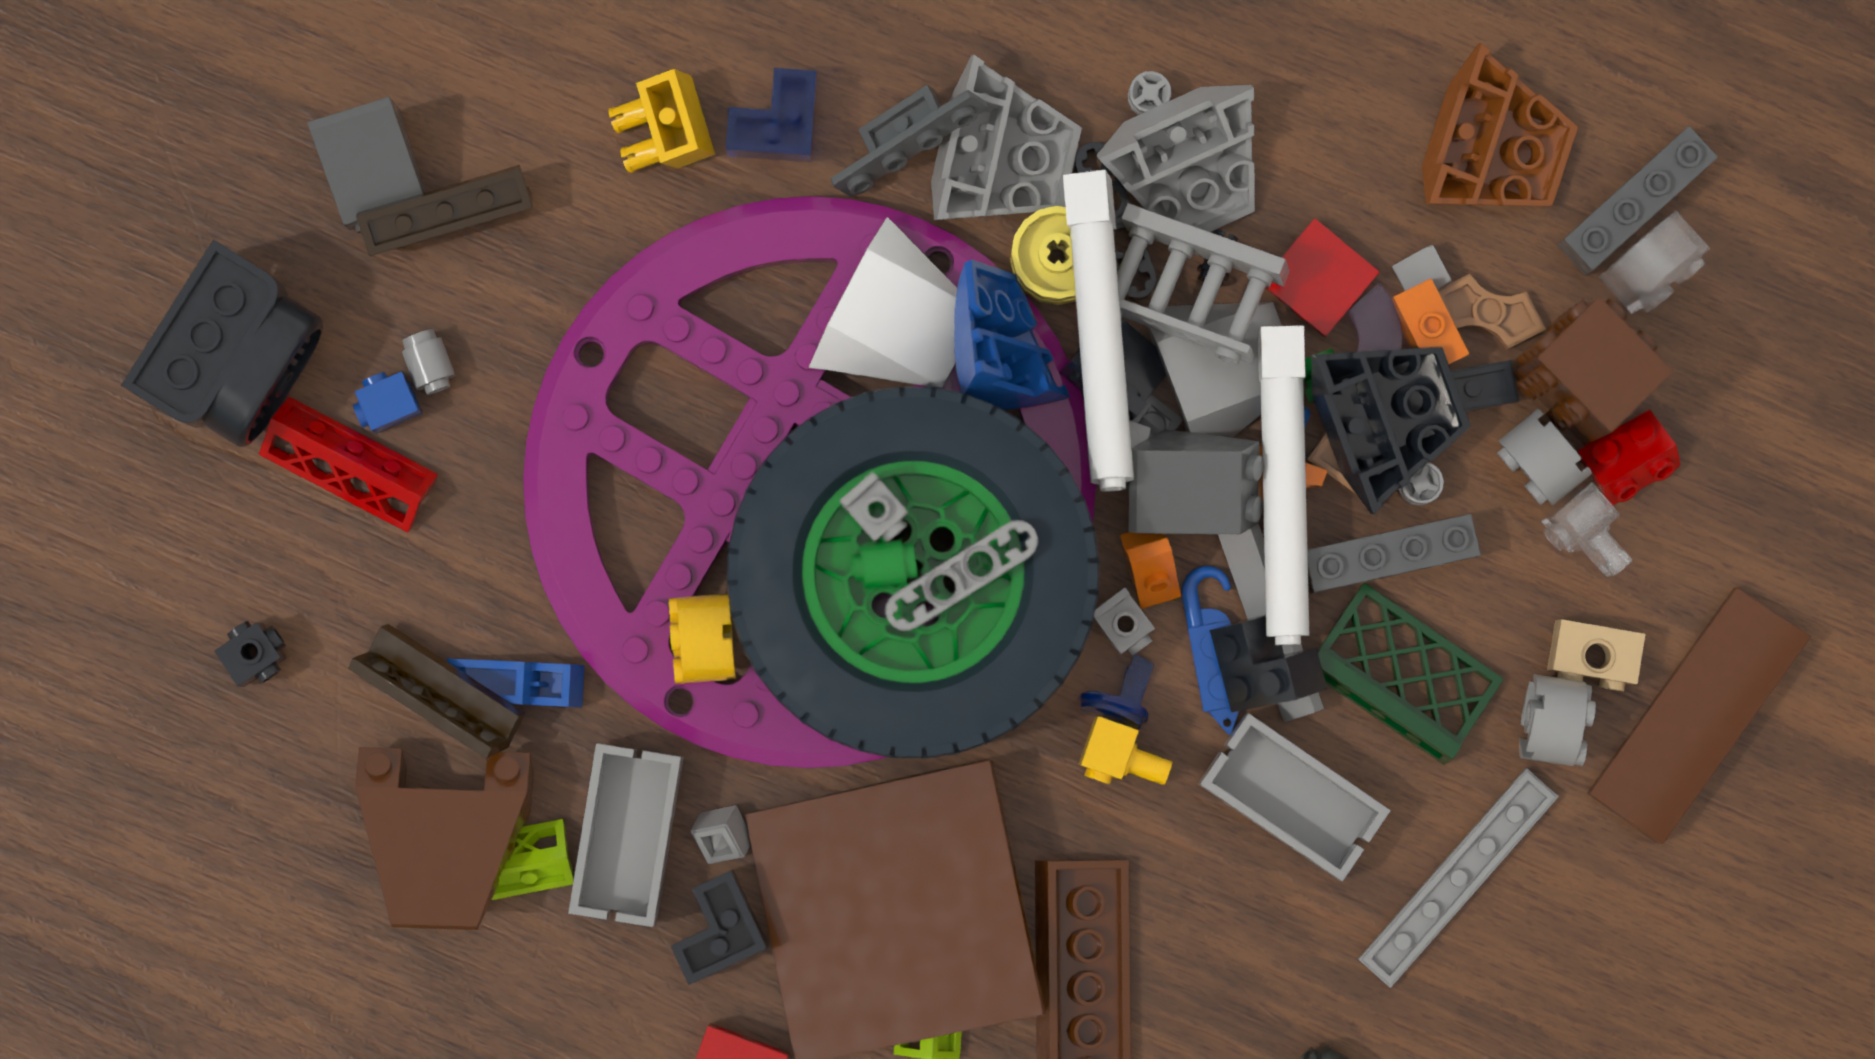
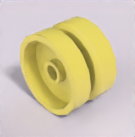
M1062 206L1048 207L1033 213L1022 222L1013 239L1010 258L1012 271L1016 274L1024 293L1041 303L1061 305L1076 301L1070 228L1067 226L1066 207ZM1053 250H1060L1064 254V262L1061 263L1058 259L1053 264L1049 261L1050 253Z

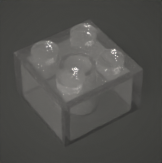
M1674 211L1659 222L1599 277L1632 314L1641 308H1644L1648 313L1674 292L1669 286L1674 280L1680 285L1706 264L1701 257L1710 248L1677 211Z

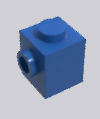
M402 371L387 377L385 372L373 375L362 381L364 388L355 391L359 402L353 404V409L362 428L369 425L371 431L376 434L423 414L409 379Z

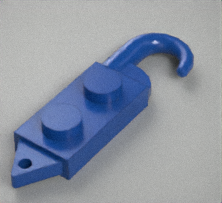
M1203 565L1193 569L1186 575L1182 584L1181 596L1203 712L1207 711L1220 727L1230 735L1239 711L1231 713L1210 630L1230 624L1227 615L1220 610L1211 608L1201 609L1198 585L1201 580L1210 577L1217 579L1225 591L1231 589L1229 578L1222 570L1214 566ZM1229 719L1231 721L1230 726H1224L1223 721Z

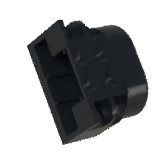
M213 239L121 386L177 421L194 428L207 427L234 445L245 447L251 444L267 427L271 418L280 408L304 370L321 338L323 320L319 315L288 297L284 285L273 276Z

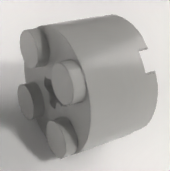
M1537 408L1498 440L1503 448L1497 454L1512 472L1518 468L1524 472L1530 480L1524 487L1540 505L1548 501L1554 506L1593 473L1589 467H1586L1583 471L1578 469L1575 464L1582 458L1551 422L1543 427L1538 421L1543 413Z
M1533 674V682L1529 681L1522 709L1520 725L1524 726V732L1528 733V738H1519L1520 758L1566 766H1583L1587 753V741L1582 740L1585 726L1592 727L1596 710V702L1591 701L1592 686L1587 685L1583 681Z

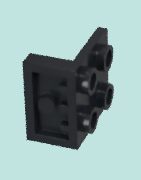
M1121 318L1129 421H1132L1147 405L1145 401L1165 378L1166 373L1156 347ZM1079 347L1059 373L1083 393Z

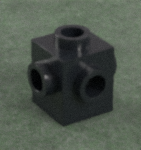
M245 621L227 634L230 640L214 651L239 687H246L256 679L260 684L268 681L281 671L278 664L287 659L281 650L286 647V643L273 625L266 628L264 623L259 622L251 625L249 621ZM256 646L258 654L253 659L251 657V649Z

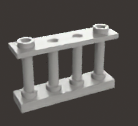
M1128 203L1121 219L1127 231H1130L1129 236L1132 239L1117 272L1121 318L1132 320L1216 351L1214 355L1225 362L1238 365L1239 361L1242 360L1252 364L1255 355L1251 346L1243 343V340L1265 287H1270L1272 283L1284 286L1290 272L1286 259ZM1155 240L1169 245L1168 250L1171 253L1148 308L1126 301L1125 297L1147 245H1152ZM1194 254L1208 259L1207 264L1210 265V268L1187 322L1165 315L1164 312L1186 259H1191ZM1233 268L1247 273V278L1250 281L1226 337L1206 330L1203 327L1226 272L1230 273Z

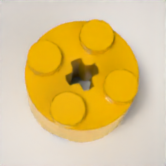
M728 594L669 598L671 649L673 650L674 657H681L673 658L675 684L736 679L731 609Z

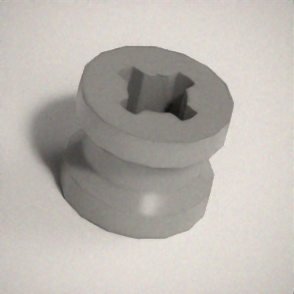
M1147 71L1137 75L1132 81L1127 94L1131 110L1140 115L1169 102L1171 86L1168 80L1162 74L1154 71Z

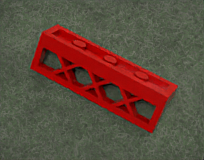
M290 396L271 418L258 454L407 533L415 522L422 501L434 487L438 477L437 473ZM278 436L290 442L295 453L288 454L274 446L276 437ZM320 458L328 462L333 472L326 474L318 470L312 459ZM357 477L364 481L370 492L362 493L355 489L350 478ZM395 497L408 504L409 507L406 515L393 509L387 498Z

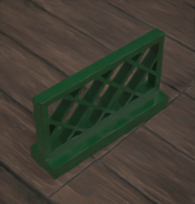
M1366 583L1360 586L1318 649L1325 682L1328 686L1443 765L1454 759L1462 747V742L1504 680V678ZM1364 597L1379 606L1381 623L1360 626L1357 608ZM1388 613L1398 620L1389 621ZM1350 618H1352L1353 627L1344 629ZM1406 625L1414 630L1417 646L1395 650L1391 627ZM1383 628L1388 652L1367 655L1362 632ZM1355 633L1359 657L1344 659L1330 648L1338 636ZM1423 637L1433 644L1424 645ZM1441 649L1449 654L1452 671L1431 674L1426 651ZM1418 652L1423 676L1402 679L1397 656ZM1390 657L1394 681L1379 683L1371 677L1368 661ZM1458 661L1467 668L1459 669ZM1361 662L1362 670L1353 664ZM1476 673L1488 681L1489 685L1481 696L1466 698L1461 675ZM1454 677L1458 700L1437 703L1432 680ZM1425 681L1429 705L1414 707L1406 701L1403 685ZM1396 687L1397 695L1388 688ZM1476 703L1469 714L1467 704ZM1460 706L1463 724L1456 735L1441 725L1438 709ZM1431 711L1432 719L1423 712Z

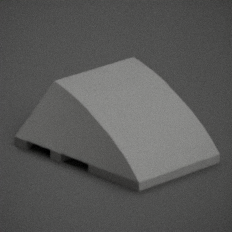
M971 55L950 100L969 90L985 100L989 108L980 113L972 124L963 128H957L943 137L942 142L939 144L931 179L934 220L1031 213L1053 206L1064 207L1063 175L1072 174L1082 127L1042 100L1035 99L1017 87L1014 81L1008 77L1001 76L986 66L984 61L977 56Z
M1252 85L1199 87L1123 122L1096 156L1146 210L1208 232L1216 230L1255 212V165L1252 161V137L1254 136L1252 101H1254V87Z
M1259 302L1243 340V343L1251 346L1255 355L1252 364L1242 360L1239 361L1238 365L1225 362L1214 355L1216 352L1214 350L1146 326L1152 343L1157 349L1185 422L1187 432L1233 438L1261 415L1258 330L1264 326H1282L1273 302ZM1240 303L1213 304L1203 328L1227 337ZM1194 305L1167 306L1164 314L1187 322Z

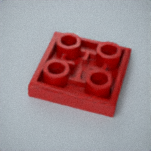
M1314 218L1282 256L1283 259H1286L1290 270L1284 286L1272 283L1270 287H1265V289L1325 338L1379 274V271Z

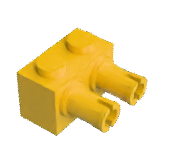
M672 69L636 83L640 98L617 107L609 108L608 110L609 117L616 118L611 123L618 134L648 122L652 138L628 147L625 146L620 150L621 157H628L623 163L629 173L636 172L638 169L657 162L678 169L715 155L694 82L689 74Z
M1096 716L1078 765L1086 767L1084 776L1106 784L1111 783L1112 777L1122 779L1123 776H1127L1129 773L1165 785L1173 761L1137 749L1138 744L1135 743L1139 730Z

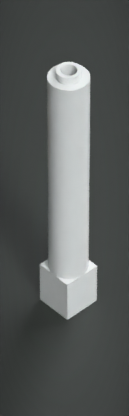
M1100 170L1063 175L1067 226L1070 228L1090 479L1091 483L1100 484L1101 491H1118L1126 489V482L1134 479L1113 231V229H1116L1112 179L1107 171Z
M1264 326L1258 330L1259 382L1261 383L1266 636L1275 637V645L1301 644V636H1309L1303 379L1305 378L1304 326Z

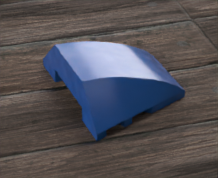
M972 259L964 263L961 271L954 311V352L961 393L971 395L1005 410L1056 402L1069 398L1070 395L1066 386L1058 387L1047 365V363L1054 360L1050 350L1039 347L1032 331L1036 327L1037 321L1016 274Z

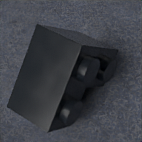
M1266 615L1243 619L1210 630L1231 713L1293 701L1327 689L1317 647L1284 654L1282 645H1275V637L1266 636Z
M733 869L692 888L709 927L671 945L688 985L769 947Z

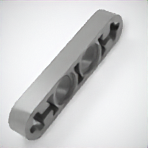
M1024 521L1010 522L898 591L889 599L886 605V616L889 623L901 631L915 629L1028 559L1037 547L1038 537L1035 529ZM1015 529L1019 534L1026 531L1030 536L1025 542L1027 550L1020 553L1017 548H1014L1005 553L1004 556L1010 562L1001 566L997 552L988 543L997 539L1000 548L1010 540V535L1008 534L1010 530ZM985 552L991 556L993 569L987 576L977 577L969 571L967 561L973 553ZM947 575L954 580L956 591L950 599L938 600L931 594L930 584L936 576ZM922 586L926 599L935 606V609L926 613L925 606L922 605L913 612L915 617L913 622L908 623L904 618L897 621L893 616L898 610L896 602L900 599H903L907 604L915 601L919 596L913 590Z

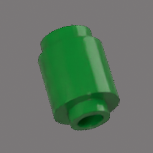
M902 540L864 544L860 545L861 554L852 555L855 581L864 580L865 589L906 584L907 579L918 578L913 543L902 544Z

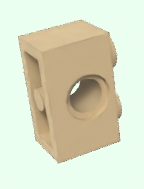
M1563 619L1555 620L1547 671L1558 672L1557 678L1576 681H1583V677L1599 679V688L1624 692L1625 684H1638L1646 634ZM1593 644L1600 646L1605 652V661L1598 669L1589 666L1585 658L1586 650Z

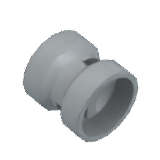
M1427 462L1410 478L1411 481L1407 485L1397 489L1403 501L1410 505L1421 506L1439 497L1443 490L1444 480L1440 470L1435 465Z

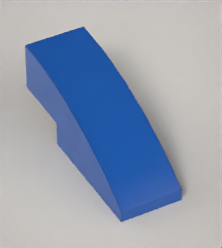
M447 658L448 663L511 704L582 708L585 665Z

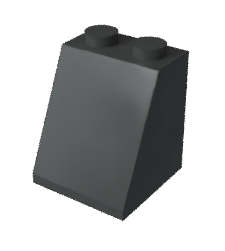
M390 97L307 122L343 225L347 229H356L357 233L361 234L356 217L358 212L426 193L401 111Z
M1165 429L1131 448L1134 479L1129 481V532L1242 534L1258 524L1263 508L1262 499L1258 497V480L1263 472V458L1259 455V441Z

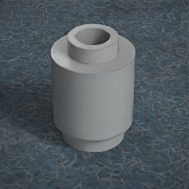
M434 329L413 334L402 340L405 348L402 351V355L416 390L425 389L426 394L431 395L451 386L449 380L456 375L441 337H436Z

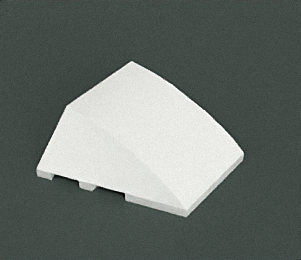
M888 217L859 263L825 329L809 368L942 389L956 363L954 352V311L957 287Z

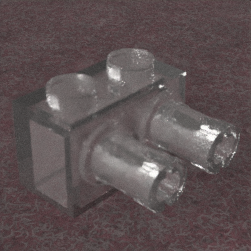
M1593 483L1579 487L1541 520L1547 527L1543 531L1545 537L1556 549L1561 551L1565 548L1568 552L1576 550L1579 552L1582 550L1606 578L1611 575H1617L1633 560L1608 532L1610 529L1608 525L1619 517L1620 513Z

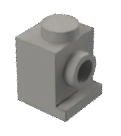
M874 472L840 500V504L875 543L881 537L886 542L891 541L907 526L902 519L908 515V511ZM873 502H880L885 506V514L881 518H873L869 515L868 508Z
M1123 588L1095 609L1093 620L1119 655L1128 649L1133 656L1153 641L1148 634L1155 629L1130 596L1126 588ZM1128 616L1132 619L1133 628L1130 632L1119 630L1117 622L1120 617Z

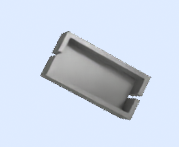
M1249 713L1244 714L1224 744L1225 747L1230 749L1229 753L1225 755L1222 752H1218L1197 784L1335 879L1343 882L1364 851L1360 846L1353 844L1358 837L1365 842H1370L1391 810Z
M596 743L568 914L607 920L611 918V911L617 910L615 921L649 927L657 925L684 757L643 751L642 758H637L638 749Z

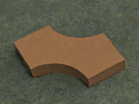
M1471 274L1438 289L1457 329L1475 327L1486 330L1496 336L1505 346L1506 350L1546 330L1527 292L1513 296L1496 295L1482 288Z

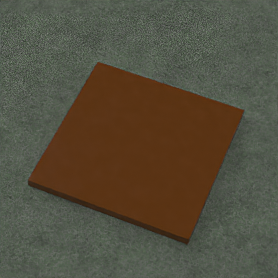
M993 760L745 814L795 1059H833L1046 1014Z

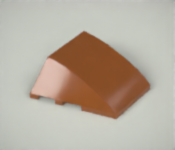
M1479 43L1448 85L1422 164L1426 204L1553 207L1578 126L1545 97L1533 92L1518 79L1519 75L1515 71L1503 66L1490 54L1491 51L1485 45Z

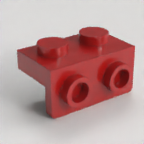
M1650 409L1616 428L1612 433L1593 441L1577 451L1578 455L1582 458L1580 461L1585 468L1589 467L1592 471L1591 477L1601 489L1603 500L1608 507L1618 502L1630 500L1639 490L1655 481L1665 480L1681 465L1676 443Z

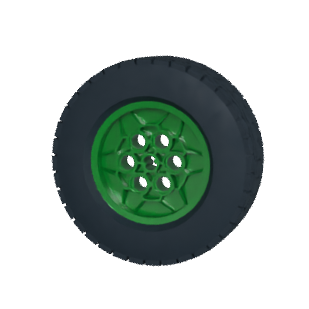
M895 387L869 391L842 400L820 411L789 433L763 461L748 485L734 519L728 547L727 589L732 619L746 656L757 676L776 700L798 720L826 738L860 752L890 758L927 759L958 754L994 741L1016 729L1040 710L1061 687L1079 659L1093 624L1099 594V555L1094 525L1085 499L1073 476L1049 444L1024 422L991 403L960 392L934 387ZM874 472L908 511V515L902 520L910 524L912 535L908 541L902 544L913 543L915 561L924 566L921 570L922 576L1013 521H1024L1035 529L1038 537L1037 547L1028 559L941 612L936 624L928 627L920 625L910 631H901L894 628L887 618H881L874 614L872 611V601L877 595L882 593L893 596L909 584L865 589L864 580L855 581L852 555L861 554L860 545L875 542L840 504V500ZM873 502L868 508V513L873 518H881L885 514V506L880 502ZM944 528L951 531L954 535L955 544L949 551L937 552L931 547L929 539L932 532L936 529ZM1015 529L1008 532L1010 540L1000 548L997 539L988 543L997 552L1001 566L1010 562L1004 556L1005 553L1014 548H1017L1020 553L1027 550L1025 542L1030 536L1026 531L1019 534ZM881 537L876 543L886 541L883 537ZM975 552L969 557L967 567L972 575L984 577L992 571L993 560L985 552ZM945 575L936 576L930 584L931 594L938 600H948L954 595L944 587L943 579ZM922 586L913 590L919 596L915 601L908 604L903 599L897 601L898 610L893 614L897 621L904 618L908 623L915 620L913 612L917 606L923 602H929L925 597Z

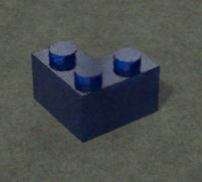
M774 68L771 110L729 107L726 137L728 157L812 162L818 84L817 71Z

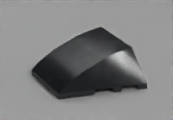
M1442 347L1312 354V396L1340 472L1370 514L1377 512L1383 506L1382 503L1397 489L1407 485L1411 481L1410 478L1427 462L1433 461L1471 427Z

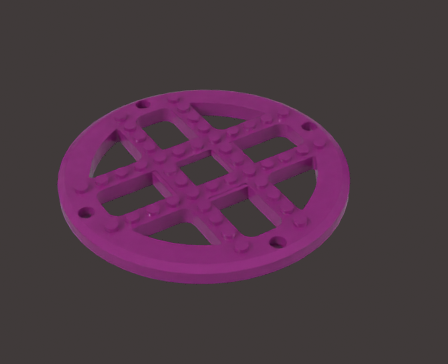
M814 196L775 198L738 205L702 217L667 234L638 253L612 275L583 307L563 336L545 372L533 407L526 440L523 476L525 518L532 555L544 591L559 622L589 665L609 687L633 708L662 728L698 746L732 758L772 766L800 768L847 766L886 758L885 756L860 752L832 741L802 723L776 700L757 676L752 665H750L740 681L732 685H722L715 681L675 684L673 658L676 657H674L671 649L669 598L695 596L726 542H730L734 519L744 493L763 461L790 433L795 424L800 426L820 411L842 400L851 398L822 380L828 370L809 368V365L835 309L867 248L885 219L888 217L927 258L934 253L946 255L950 260L951 266L944 275L957 288L964 263L971 259L998 268L986 256L955 235L921 218L886 206L842 198ZM834 262L838 264L792 344L785 353L778 356L768 357L762 355L680 307L684 300L728 278L755 269L793 263ZM1026 296L1037 321L1036 327L1032 329L1039 347L1050 350L1054 360L1047 363L1056 385L1058 387L1065 385L1070 397L1061 401L1018 409L1022 421L1049 444L1069 469L1085 499L1093 523L1096 484L1091 483L1084 400L1081 391L1059 373L1068 362V359L1059 340L1037 307ZM589 343L599 344L604 351L603 360L596 366L589 367L584 365L580 359L582 348ZM646 344L660 346L750 398L708 470L612 414L608 405L610 391L637 348ZM955 363L942 389L961 393ZM915 385L914 387H927V386ZM592 455L599 456L674 500L682 507L685 514V523L679 536L636 609L631 613L626 609L609 576L595 536L589 490V458ZM882 593L874 598L872 601V611L875 615L887 618L886 605L892 595ZM923 602L917 606L919 608L924 605L926 613L935 609V606L930 602ZM940 613L921 626L928 627L936 624ZM678 689H686L693 696V706L684 714L673 711L669 702L671 694Z

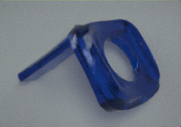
M1135 654L1130 667L1127 666L1120 697L1108 695L1100 691H1087L1079 695L1080 710L1110 715L1139 730L1148 721L1149 713L1141 706V702L1154 664Z

